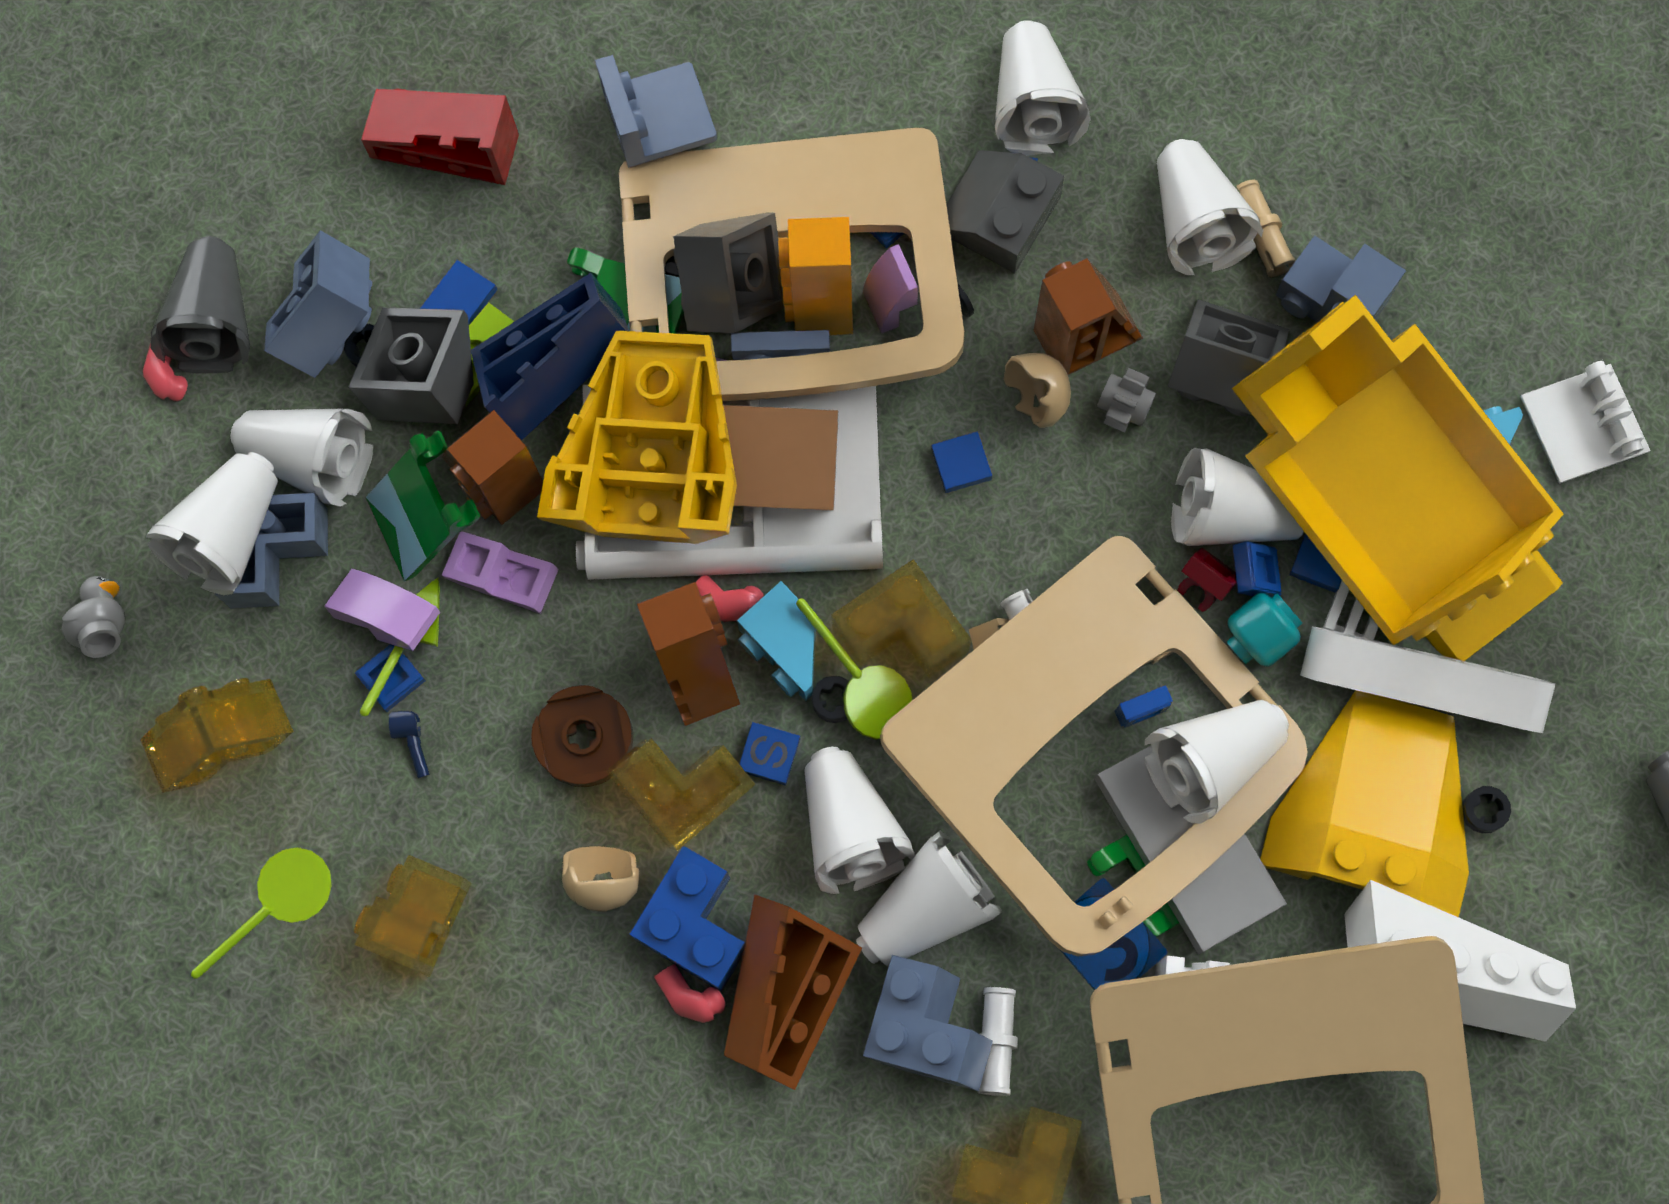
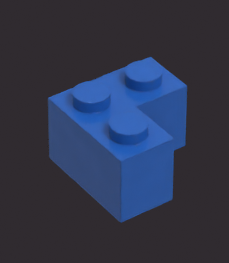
M683 846L629 934L637 942L721 992L743 957L745 947L744 941L707 920L708 915L731 879L728 872Z

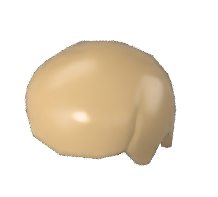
M1044 353L1021 354L1012 356L1005 365V384L1009 387L1017 388L1022 396L1021 401L1015 406L1016 410L1031 416L1033 424L1039 428L1053 426L1062 418L1070 405L1071 389L1065 368L1058 360ZM1035 395L1040 403L1038 408L1033 407Z
M601 846L579 847L568 851L563 857V888L572 901L588 910L606 912L624 906L637 893L639 869L636 868V857L628 851ZM610 872L613 878L593 881L596 874L599 875Z

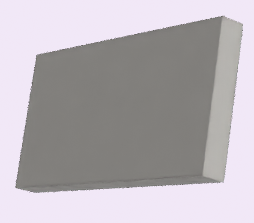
M1151 746L1100 772L1094 777L1145 866L1194 824L1183 818L1190 814L1180 804L1171 808L1155 787L1145 762V757L1152 753ZM1245 834L1209 868L1167 902L1198 955L1287 904Z

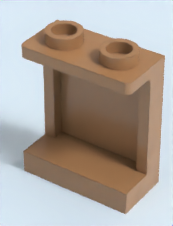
M724 405L737 483L734 506L834 510L838 410Z

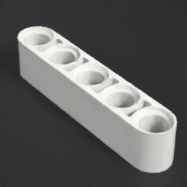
M1312 627L1300 674L1312 680L1538 733H1543L1555 688V683L1398 645L1393 646L1389 643L1319 627Z

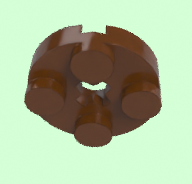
M572 686L555 693L547 701L548 704L541 710L539 717L536 716L531 735L533 750L539 763L555 780L573 787H592L610 780L618 771L625 767L633 746V728L626 710L611 695L593 686ZM586 724L589 731H596V739L591 740L589 743L590 747L586 749H580L577 743L570 744L569 736L577 733V725Z

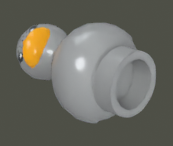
M93 576L83 582L80 587V599L82 602L73 606L62 617V633L69 644L80 648L84 655L92 658L104 657L113 653L121 643L119 634L125 625L124 610L114 600V597L119 593L120 586L116 582L109 581L101 576Z

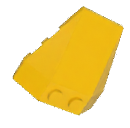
M616 331L588 385L591 388L579 414H573L567 426L570 432L557 457L552 455L545 469L537 518L576 530L612 538L699 544L728 535L737 483L712 338L710 335Z
M1355 690L1305 765L1303 771L1271 816L1260 857L1265 868L1306 880L1312 876H1317L1362 890L1369 880H1373L1459 917L1469 869L1454 716L1399 700Z

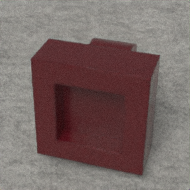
M1201 548L1181 570L1188 577L1179 584L1177 591L1183 596L1191 586H1200L1205 592V599L1200 603L1198 609L1204 612L1215 603L1216 599L1222 601L1237 584L1236 572L1207 550Z

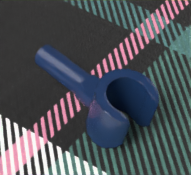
M393 711L389 714L391 738H407V746L417 777L421 778L430 775L420 745L421 726L417 727V722H420L419 716L412 711Z

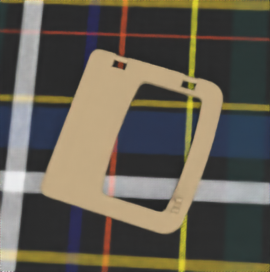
M907 128L685 151L629 168L626 161L621 165L619 182L630 331L642 332V327L658 325L659 333H670L665 263L670 257L674 256L675 245L673 236L699 224L767 212L775 213L778 238L788 237V219L849 217L850 233L902 232L911 238L923 321V330L915 337L884 344L840 351L764 359L716 361L723 401L820 394L938 375L955 365L963 353L964 326L938 142L936 136L930 130L925 128ZM649 203L651 219L634 220L633 204Z
M1114 536L1094 550L889 719L882 728L880 735L881 745L886 753L1047 939L1062 952L1075 956H1088L1100 953L1141 924L1209 868L1252 827L1301 774L1305 767L1308 753L1305 736L1297 723L1262 689L1254 675L1176 589L1174 590L1155 569L1156 566L1132 540L1123 536ZM1145 577L1165 598L1156 606L1136 586ZM1172 651L1182 657L1227 709L1243 705L1239 699L1249 692L1256 701H1267L1278 706L1284 712L1289 724L1287 742L1211 819L1201 824L1194 823L1140 871L1090 906L1083 907L1074 903L994 810L993 802L996 795L1047 742L1106 692L1165 652Z
M1424 936L1110 982L1100 985L1093 991L1090 997V1012L1119 1204H1132L1131 1198L1149 1195L1150 1204H1162L1150 1124L1151 1116L1158 1108L1196 1097L1239 1088L1328 1075L1376 1071H1416L1423 1076L1437 1183V1195L1430 1204H1485L1456 962L1453 950L1443 939L1437 936ZM1127 1039L1130 1065L1112 1068L1109 1042Z

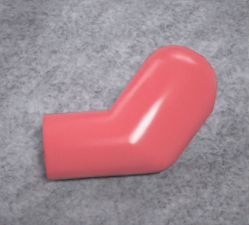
M149 346L143 367V377L158 398L164 400L167 397L172 401L182 400L188 387L186 378L174 375V371L170 366L172 358L165 356L164 363L156 357Z
M703 575L696 581L701 596L711 593L723 622L737 621L764 596L763 592L755 586L723 591L708 575Z
M676 964L667 967L654 976L674 1012L679 1016L705 1023L714 1020V1015L723 1012L725 1009L724 997L717 988L709 987L702 993L690 989Z

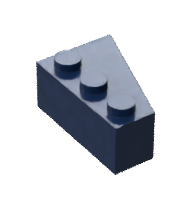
M592 273L584 276L471 349L484 407L490 413L495 410L521 441L596 371L615 332L629 331L623 311Z

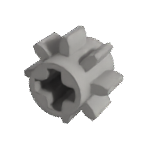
M1128 368L1123 378L1114 374L1110 375L1097 404L1098 408L1107 411L1104 424L1124 433L1130 422L1142 427L1157 394L1146 389L1149 376L1131 368Z

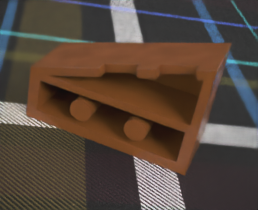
M1088 258L1074 265L1070 261L1063 262L1046 273L1045 279L1042 280L1033 331L1046 354L1058 360L1065 368L1067 375L1143 339L1116 289Z
M495 410L449 446L442 456L444 461L451 467L449 470L459 482V487L467 495L466 499L474 501L480 516L484 520L493 515L503 525L542 491L543 480L527 446Z
M696 582L637 604L685 726L740 705L720 648L728 645L711 593L701 596Z
M754 895L724 1056L795 1090L862 947L789 906Z

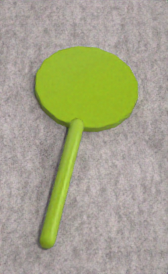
M803 598L798 599L796 602L797 607L852 675V678L846 685L843 697L845 714L851 726L863 736L875 740L880 739L882 728L889 719L912 701V693L907 682L894 669L882 665L868 666L860 670L806 600Z
M298 847L282 850L270 857L261 869L257 882L258 898L263 907L194 968L191 976L194 979L202 976L269 914L277 920L293 923L307 920L319 913L328 901L332 887L330 870L324 860L313 851Z

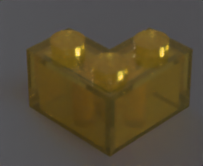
M914 559L831 614L832 628L859 666H862L901 639L928 678H931L970 650V636Z
M240 678L227 683L219 689L208 691L206 686H198L183 692L177 698L178 703L170 711L159 715L155 719L156 724L140 741L161 791L165 793L200 785L212 778L228 762L264 755L274 750L294 731L271 679L250 683L248 678Z
M652 738L644 739L606 770V773L669 849L676 851L756 785L724 745L713 746L684 772L680 773Z
M408 855L404 865L397 864L391 873L386 891L391 893L389 899L385 900L376 896L373 905H366L361 911L354 928V933L359 935L355 945L430 977L472 883L464 877Z
M1032 1106L1027 1108L1015 1158L965 1144L951 1196L976 1204H1061L1082 1121Z

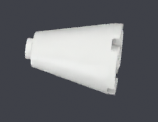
M1021 21L1011 27L1003 37L995 116L997 138L1004 141L1005 148L1010 152L1022 153L1026 156L1054 153L1047 144L1062 143L1067 140L1068 146L1073 145L1088 130L1091 120L1089 107L1048 28L1038 22Z
M1179 139L1169 143L1157 159V169L1167 252L1176 271L1185 275H1195L1192 268L1213 262L1212 272L1237 264L1256 248L1253 239L1257 233L1262 237L1263 229L1259 217L1199 142Z
M352 409L249 410L234 422L231 429L230 437L236 454L247 455L249 452H254L263 456L274 466L273 473L277 478L305 493H315L321 502L329 505L343 506L347 504L342 501L347 494L352 496L358 494L373 456V445L365 443V430L372 431L371 424L364 413Z
M1193 448L1185 457L1176 480L1177 485L1184 486L1181 507L1174 503L1172 506L1171 528L1176 542L1186 544L1187 546L1242 543L1245 541L1296 540L1301 537L1304 532L1255 469L1207 448Z
M249 452L247 455L235 454L152 526L146 538H152L147 544L149 549L162 563L184 579H187L190 573L206 579L201 588L221 595L233 594L241 582L278 483L273 473L274 466L266 458L254 452Z
M1257 700L1162 727L1145 739L1144 745L1151 744L1152 753L1145 757L1146 767L1155 787L1165 802L1171 808L1180 804L1190 813L1183 817L1190 823L1201 824L1214 817L1287 742L1288 720L1278 706L1264 700Z
M827 747L815 752L811 756V761L806 765L804 772L814 872L821 891L839 894L837 885L855 880L853 890L858 891L886 881L905 869L903 859L907 856L912 860L915 856L912 843L851 752L839 750L838 747Z
M941 830L929 838L858 924L861 936L856 939V942L862 947L861 951L871 963L875 964L880 960L886 966H889L892 955L908 958L993 920L1001 913L1000 906L987 904L995 896L963 852L960 851L953 856L945 846L952 840Z

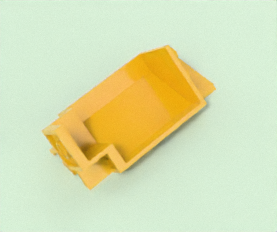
M1354 295L1345 303L1342 302L1314 326L1303 332L1272 356L1268 362L1231 388L1268 435L1245 457L1393 646L1409 636H1412L1415 641L1426 636L1433 647L1443 656L1466 661L1557 591L1563 584L1538 549L1554 537L1551 528L1564 513L1416 324H1413L1391 340L1359 298Z

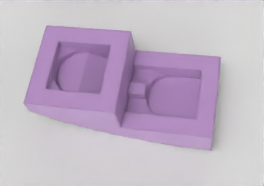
M899 244L890 247L875 263L863 288V293L881 333L899 327V311L917 305L918 286Z
M461 531L442 576L462 586L541 614L559 569L550 562L511 551L502 543Z
M355 569L350 570L324 606L333 618L369 628L377 640L412 651L440 614L436 606L421 597L386 580Z

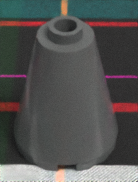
M202 237L187 246L151 331L150 348L156 357L164 363L165 356L179 361L178 369L196 374L228 373L233 371L234 363L242 360L244 365L248 361L250 340L236 255L231 246L217 237Z

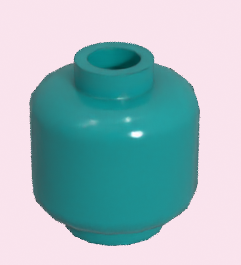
M1258 593L1228 618V628L1233 636L1226 642L1245 664L1254 658L1260 665L1269 667L1300 642L1301 635L1298 627L1303 623L1278 593L1273 597L1265 593Z

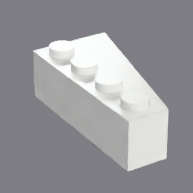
M1369 880L1344 914L1348 948L1424 936H1437L1443 939L1451 947L1455 956L1463 1024L1547 1041L1576 1009L1568 964L1373 880Z

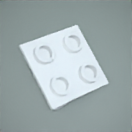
M1598 361L1585 368L1586 372L1520 396L1559 484L1651 451L1612 365H1605L1604 361Z

